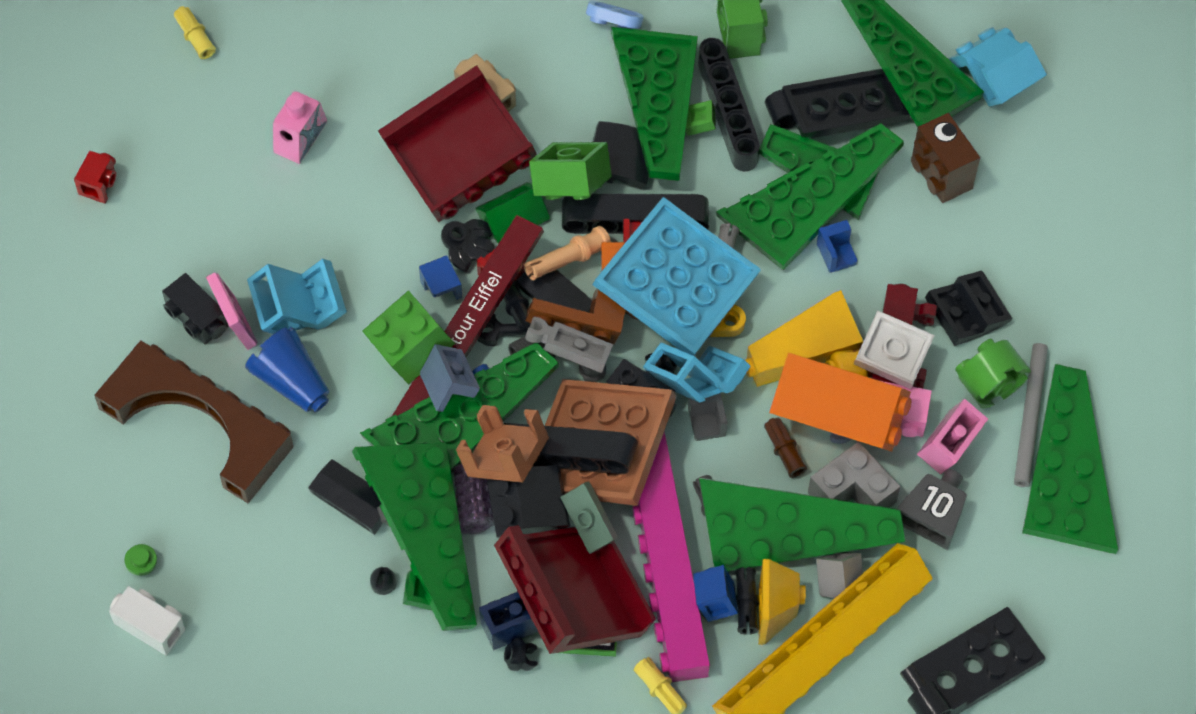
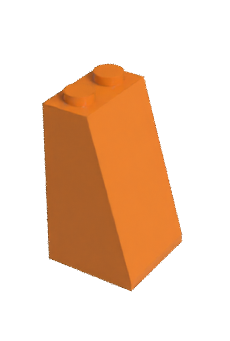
M788 352L769 413L892 452L902 436L900 426L903 416H906L911 408V391Z

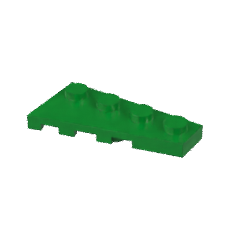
M770 124L759 148V154L789 173L807 162L811 164L822 158V154L830 150L835 151L837 148L807 137H801L797 133ZM879 172L842 210L857 220L860 219Z

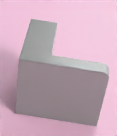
M841 552L824 555L816 559L819 594L822 597H837L863 574L861 553Z

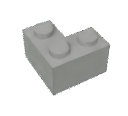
M858 441L810 477L808 494L848 501L853 498L856 503L891 507L897 502L900 485Z

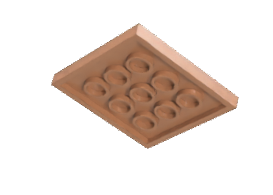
M562 379L545 426L623 432L635 437L638 441L631 467L626 474L560 469L564 493L566 494L581 484L590 481L599 501L637 506L677 397L674 391L670 389Z

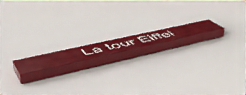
M516 215L445 329V332L455 343L451 348L461 349L466 358L543 235L544 230L542 227ZM420 375L412 382L392 416L395 414L398 416L413 408L418 402L430 397Z

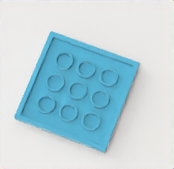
M663 197L597 276L592 285L676 348L694 356L757 277L761 269Z

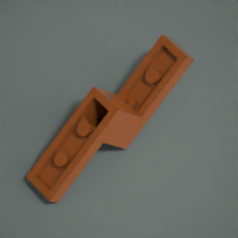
M596 288L592 298L590 313L533 298L525 321L531 323L533 317H538L551 327L554 326L556 321L614 345L621 334L624 315L629 314L630 317L637 318Z

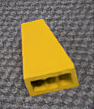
M842 291L834 292L748 346L747 359L745 361L751 367L746 374L748 377H753L757 387L780 380L788 352L825 364L826 360H829L834 352L860 350L863 340Z

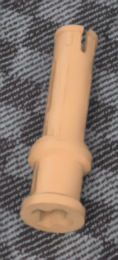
M597 226L589 234L573 237L568 245L524 264L527 276H530L531 280H536L574 261L585 262L590 259L591 255L601 252V242H611L610 236L602 226Z

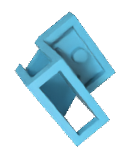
M994 27L986 29L978 34L980 38L973 44L971 41L960 45L955 49L957 54L949 58L958 68L967 66L976 84L984 91L983 97L989 107L1003 104L1047 75L1031 44L1027 41L1022 44L1019 43L1008 28L995 30Z
M321 259L302 274L267 264L247 279L259 323L264 332L274 334L282 328L287 327L289 329L290 326L295 330L306 327L319 330L326 328L347 312L332 263L326 259ZM267 276L268 281L262 280V278Z
M664 343L658 345L643 366L654 378L674 389L676 393L699 403L706 401L704 398L721 392L729 393L734 391L751 367L744 359L710 345L698 360L695 356ZM663 353L681 368L677 375L655 366Z

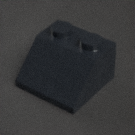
M534 466L523 483L487 479L497 538H500L509 526L519 525L523 534L570 527L568 512L560 498L565 495L560 466Z

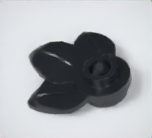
M471 219L464 224L452 221L447 223L441 231V240L444 246L449 249L448 257L450 262L463 272H467L472 260L477 261L481 256L484 258L495 249L490 239H488L492 236L491 229L488 223L483 220ZM452 232L459 233L461 238L454 237Z

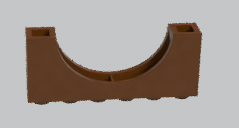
M140 340L94 395L99 410L123 425L138 412L162 404L185 405L208 414L220 424L230 440L229 457L224 469L219 474L222 486L247 504L293 449L291 432L284 424L271 422L258 408L254 406L247 407L231 391L226 390L223 392L207 376L201 375L199 377L191 372V369L183 361L170 359L160 347L155 344L150 346Z

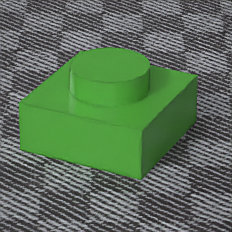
M712 100L689 105L686 126L688 136L716 129L715 106Z

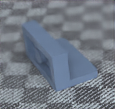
M434 345L420 371V376L436 411L443 412L452 394L475 398L480 387L461 349Z

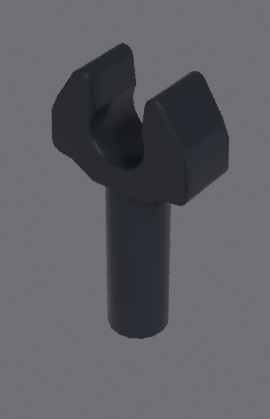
M493 314L485 327L493 330L488 333L482 332L477 341L486 346H496L498 339L502 336L526 335V333H522L516 323L502 324L497 320L496 315Z

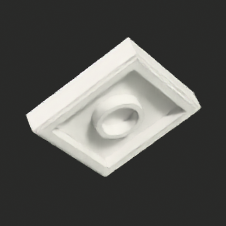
M877 310L854 361V365L911 389L935 335Z

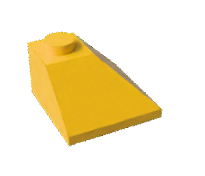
M763 559L759 581L758 645H765L796 618L799 605H805L806 586L800 585V573L770 559Z

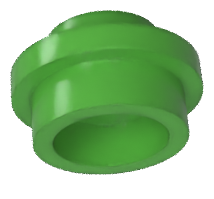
M138 544L126 552L124 562L130 573L143 576L149 574L155 568L157 556L152 547Z

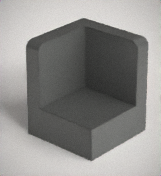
M721 393L704 398L706 401L700 403L689 398L688 412L695 440L701 441L725 437L727 419Z

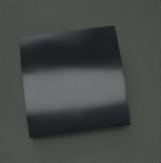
M599 121L592 142H607L612 177L606 182L611 184L617 179L643 189L647 185L649 174L636 127Z
M982 270L959 276L954 284L929 290L925 296L928 303L937 305L936 317L954 346L990 333L1012 320L1011 315Z

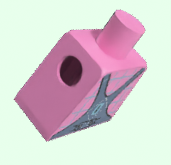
M297 91L292 92L273 122L274 153L298 164L301 163L327 123V118L319 101Z

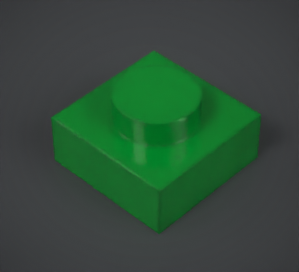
M410 570L406 575L403 604L432 610L425 597L426 591L418 576L415 577L412 570Z

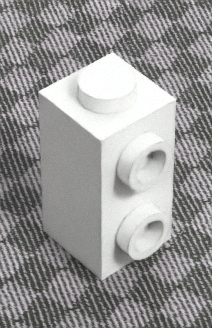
M128 586L123 594L119 593L113 599L110 605L109 612L113 623L167 656L185 632L181 618L182 615L172 606L166 605L164 608L156 603V599L143 589L136 591Z

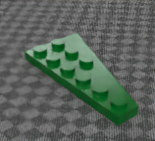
M611 27L613 44L649 178L679 181L698 36Z
M699 478L714 567L724 565L727 571H732L741 567L762 566L763 559H770L780 563L905 542L900 509Z

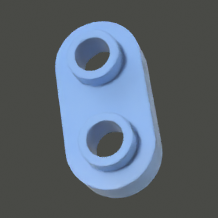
M588 1L586 14L591 16L590 21L598 24L611 22L618 24L619 28H641L644 18L638 12L599 1Z

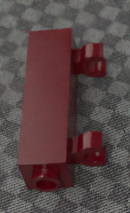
M888 284L882 312L912 325L914 320L923 325L933 326L937 305L930 303L916 304L917 288H911L906 284ZM920 368L912 387L923 389L927 373L926 369ZM872 373V379L897 384L884 377Z

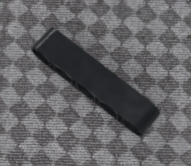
M707 38L701 42L699 47L698 66L709 99L712 100L715 106V116L731 162L736 169L743 172L753 170L758 163L759 139L724 43L717 38ZM742 151H747V152H750V153H749V154H745V153H742Z
M592 194L590 198L584 200H575L573 196H565L562 199V229L568 233L589 234L593 228L602 226L608 234H623V219H630V222H643L664 197L708 230L709 201L707 197L699 194Z
M504 423V425L529 427L528 424ZM544 426L549 438L533 466L558 465L560 469L626 474L629 472L638 446V441L635 437L615 431Z

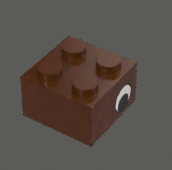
M946 113L919 126L914 141L911 163L918 173L921 172L926 179L930 192L933 195H937L942 203H945L972 190L980 156L951 115Z

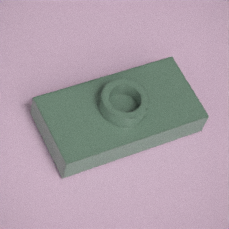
M590 481L581 484L560 497L589 554L619 539Z

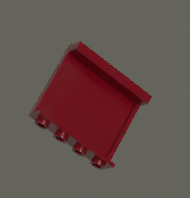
M477 65L378 130L380 136L438 223L443 219L446 220L455 216L464 205L479 200L484 192L493 186H499L506 182L508 177L517 170L529 167V161L537 155L533 145L527 140Z
M516 525L509 526L494 544L549 654L638 638L656 620L614 541L600 550L589 554L576 527L523 534L520 526Z

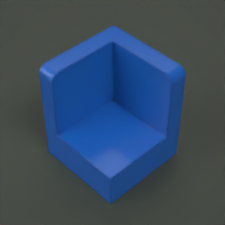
M847 220L821 227L818 230L817 246L829 273L857 264L856 255L849 242L851 227Z
M447 255L419 266L420 282L425 291L430 290L433 297H438L452 291L456 300L462 298L461 282Z

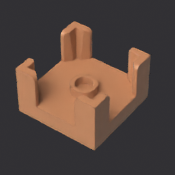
M482 405L477 414V420L484 435L474 452L472 453L466 440H461L456 448L467 476L523 483L549 438L538 410H524L523 413L529 427L504 425L495 406Z

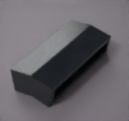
M558 270L547 273L536 280H531L530 276H527L526 272H524L516 280L518 287L532 300L536 298L590 313L592 299Z
M331 459L318 473L308 489L313 495L375 535L382 526L377 510L381 503L373 487H369L367 481Z

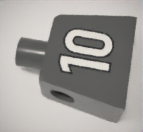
M947 469L941 479L931 474L925 475L897 508L901 511L903 527L948 550L967 497L964 491L958 489L963 480L961 474L955 470Z

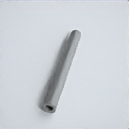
M1035 343L1032 346L1031 373L1028 375L1014 484L1019 487H1028L1030 485L1048 346L1042 343Z

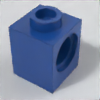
M724 565L711 567L693 574L696 605L707 622L738 614L735 583Z

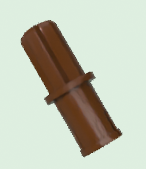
M779 417L771 418L765 423L764 428L775 447L773 452L780 457L790 478L800 476L807 470V467L796 449L797 442L795 439H791Z

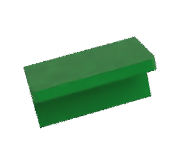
M528 182L476 207L479 218L488 223L493 237L498 244L516 215L536 225L550 218L542 196H534L533 186Z

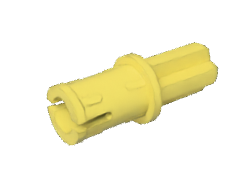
M179 7L174 12V17L184 31L185 40L191 42L200 59L211 57L215 53L216 47L206 35L204 25L198 23L188 7Z
M650 657L639 661L633 670L650 689L649 694L652 697L657 696L671 714H681L685 711L687 704L671 686L672 679L668 676L665 677Z

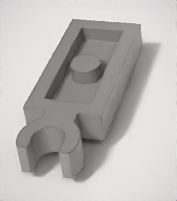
M533 317L530 328H528L525 339L532 343H545L544 350L600 373H602L613 347V344L556 321L554 326L551 327L538 317Z

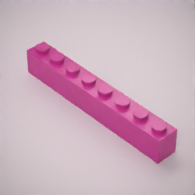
M664 432L637 506H632L635 525H641L642 534L638 535L640 554L646 553L647 564H643L645 582L652 584L653 593H648L649 605L652 613L657 612L658 623H654L656 642H662L664 653H659L662 673L668 672V676L672 679L673 683L708 677L710 664L700 612L696 605L695 586Z

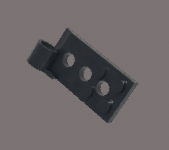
M882 69L786 85L781 90L771 93L764 102L773 125L786 130L797 125L801 137L810 138L871 128L880 123L887 125L904 122L910 118V114ZM866 95L878 98L879 102L869 101ZM839 100H845L848 103H851L852 107H845L841 105ZM812 105H821L826 111L818 112L813 109Z
M1006 607L916 660L901 671L900 675L913 692L907 701L916 714H959L1044 663L1045 656L1009 607ZM994 644H1002L1007 648L1008 654L1004 657H998L992 653L990 647ZM970 659L976 660L980 663L982 670L977 673L969 672L966 670L964 662ZM942 675L950 676L954 680L955 686L950 689L942 688L938 684L937 678Z

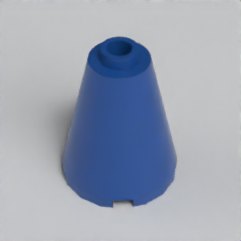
M292 326L289 329L287 327L282 328L260 345L262 350L259 356L256 357L253 353L247 360L245 368L249 373L304 411L309 412L313 410L318 412L328 403L329 399L327 396L330 391Z

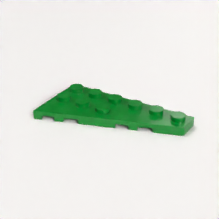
M841 0L917 128L946 113H949L952 117L981 100L984 91L884 0Z
M880 123L850 139L848 144L835 151L830 150L822 154V158L811 164L807 162L768 183L766 188L753 195L748 194L740 198V202L728 208H721L716 211V216L724 223L730 224V228L733 225L739 228L738 234L784 270L818 235L819 228L827 226L904 146V140Z
M533 343L504 358L501 363L487 370L483 369L475 373L474 377L480 387L475 398L452 394L444 411L440 412L436 411L431 398L428 397L398 416L395 414L385 419L386 422L372 429L368 428L360 432V434L371 446L446 443L452 474L462 464L456 451L461 440H466L468 447L473 453L484 435L477 420V414L482 405L495 406L504 422L559 367V362L538 343Z
M1055 364L1022 533L1116 554L1118 545L1086 370Z
M446 443L355 447L352 453L356 461H360L366 473L365 479L369 487H373L381 503L380 508L401 550H405L411 562L410 568L414 576H418L426 591L425 597L442 631L474 628L477 622Z

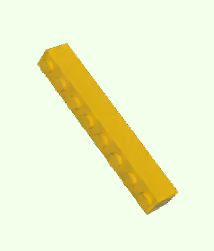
M900 543L892 547L713 704L712 707L716 714H784L792 703L806 695L810 687L822 677L827 676L836 664L844 657L852 654L863 640L873 635L881 624L890 616L897 614L908 600L918 595L924 586L933 579L917 549Z

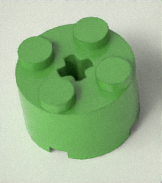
M993 339L983 342L977 348L979 353L971 359L962 361L955 368L959 380L980 408H989L995 405L992 399L1001 396L1003 400L1008 398L1026 382L1028 377L1025 373H1031L1030 368L1008 340H1001L995 343Z

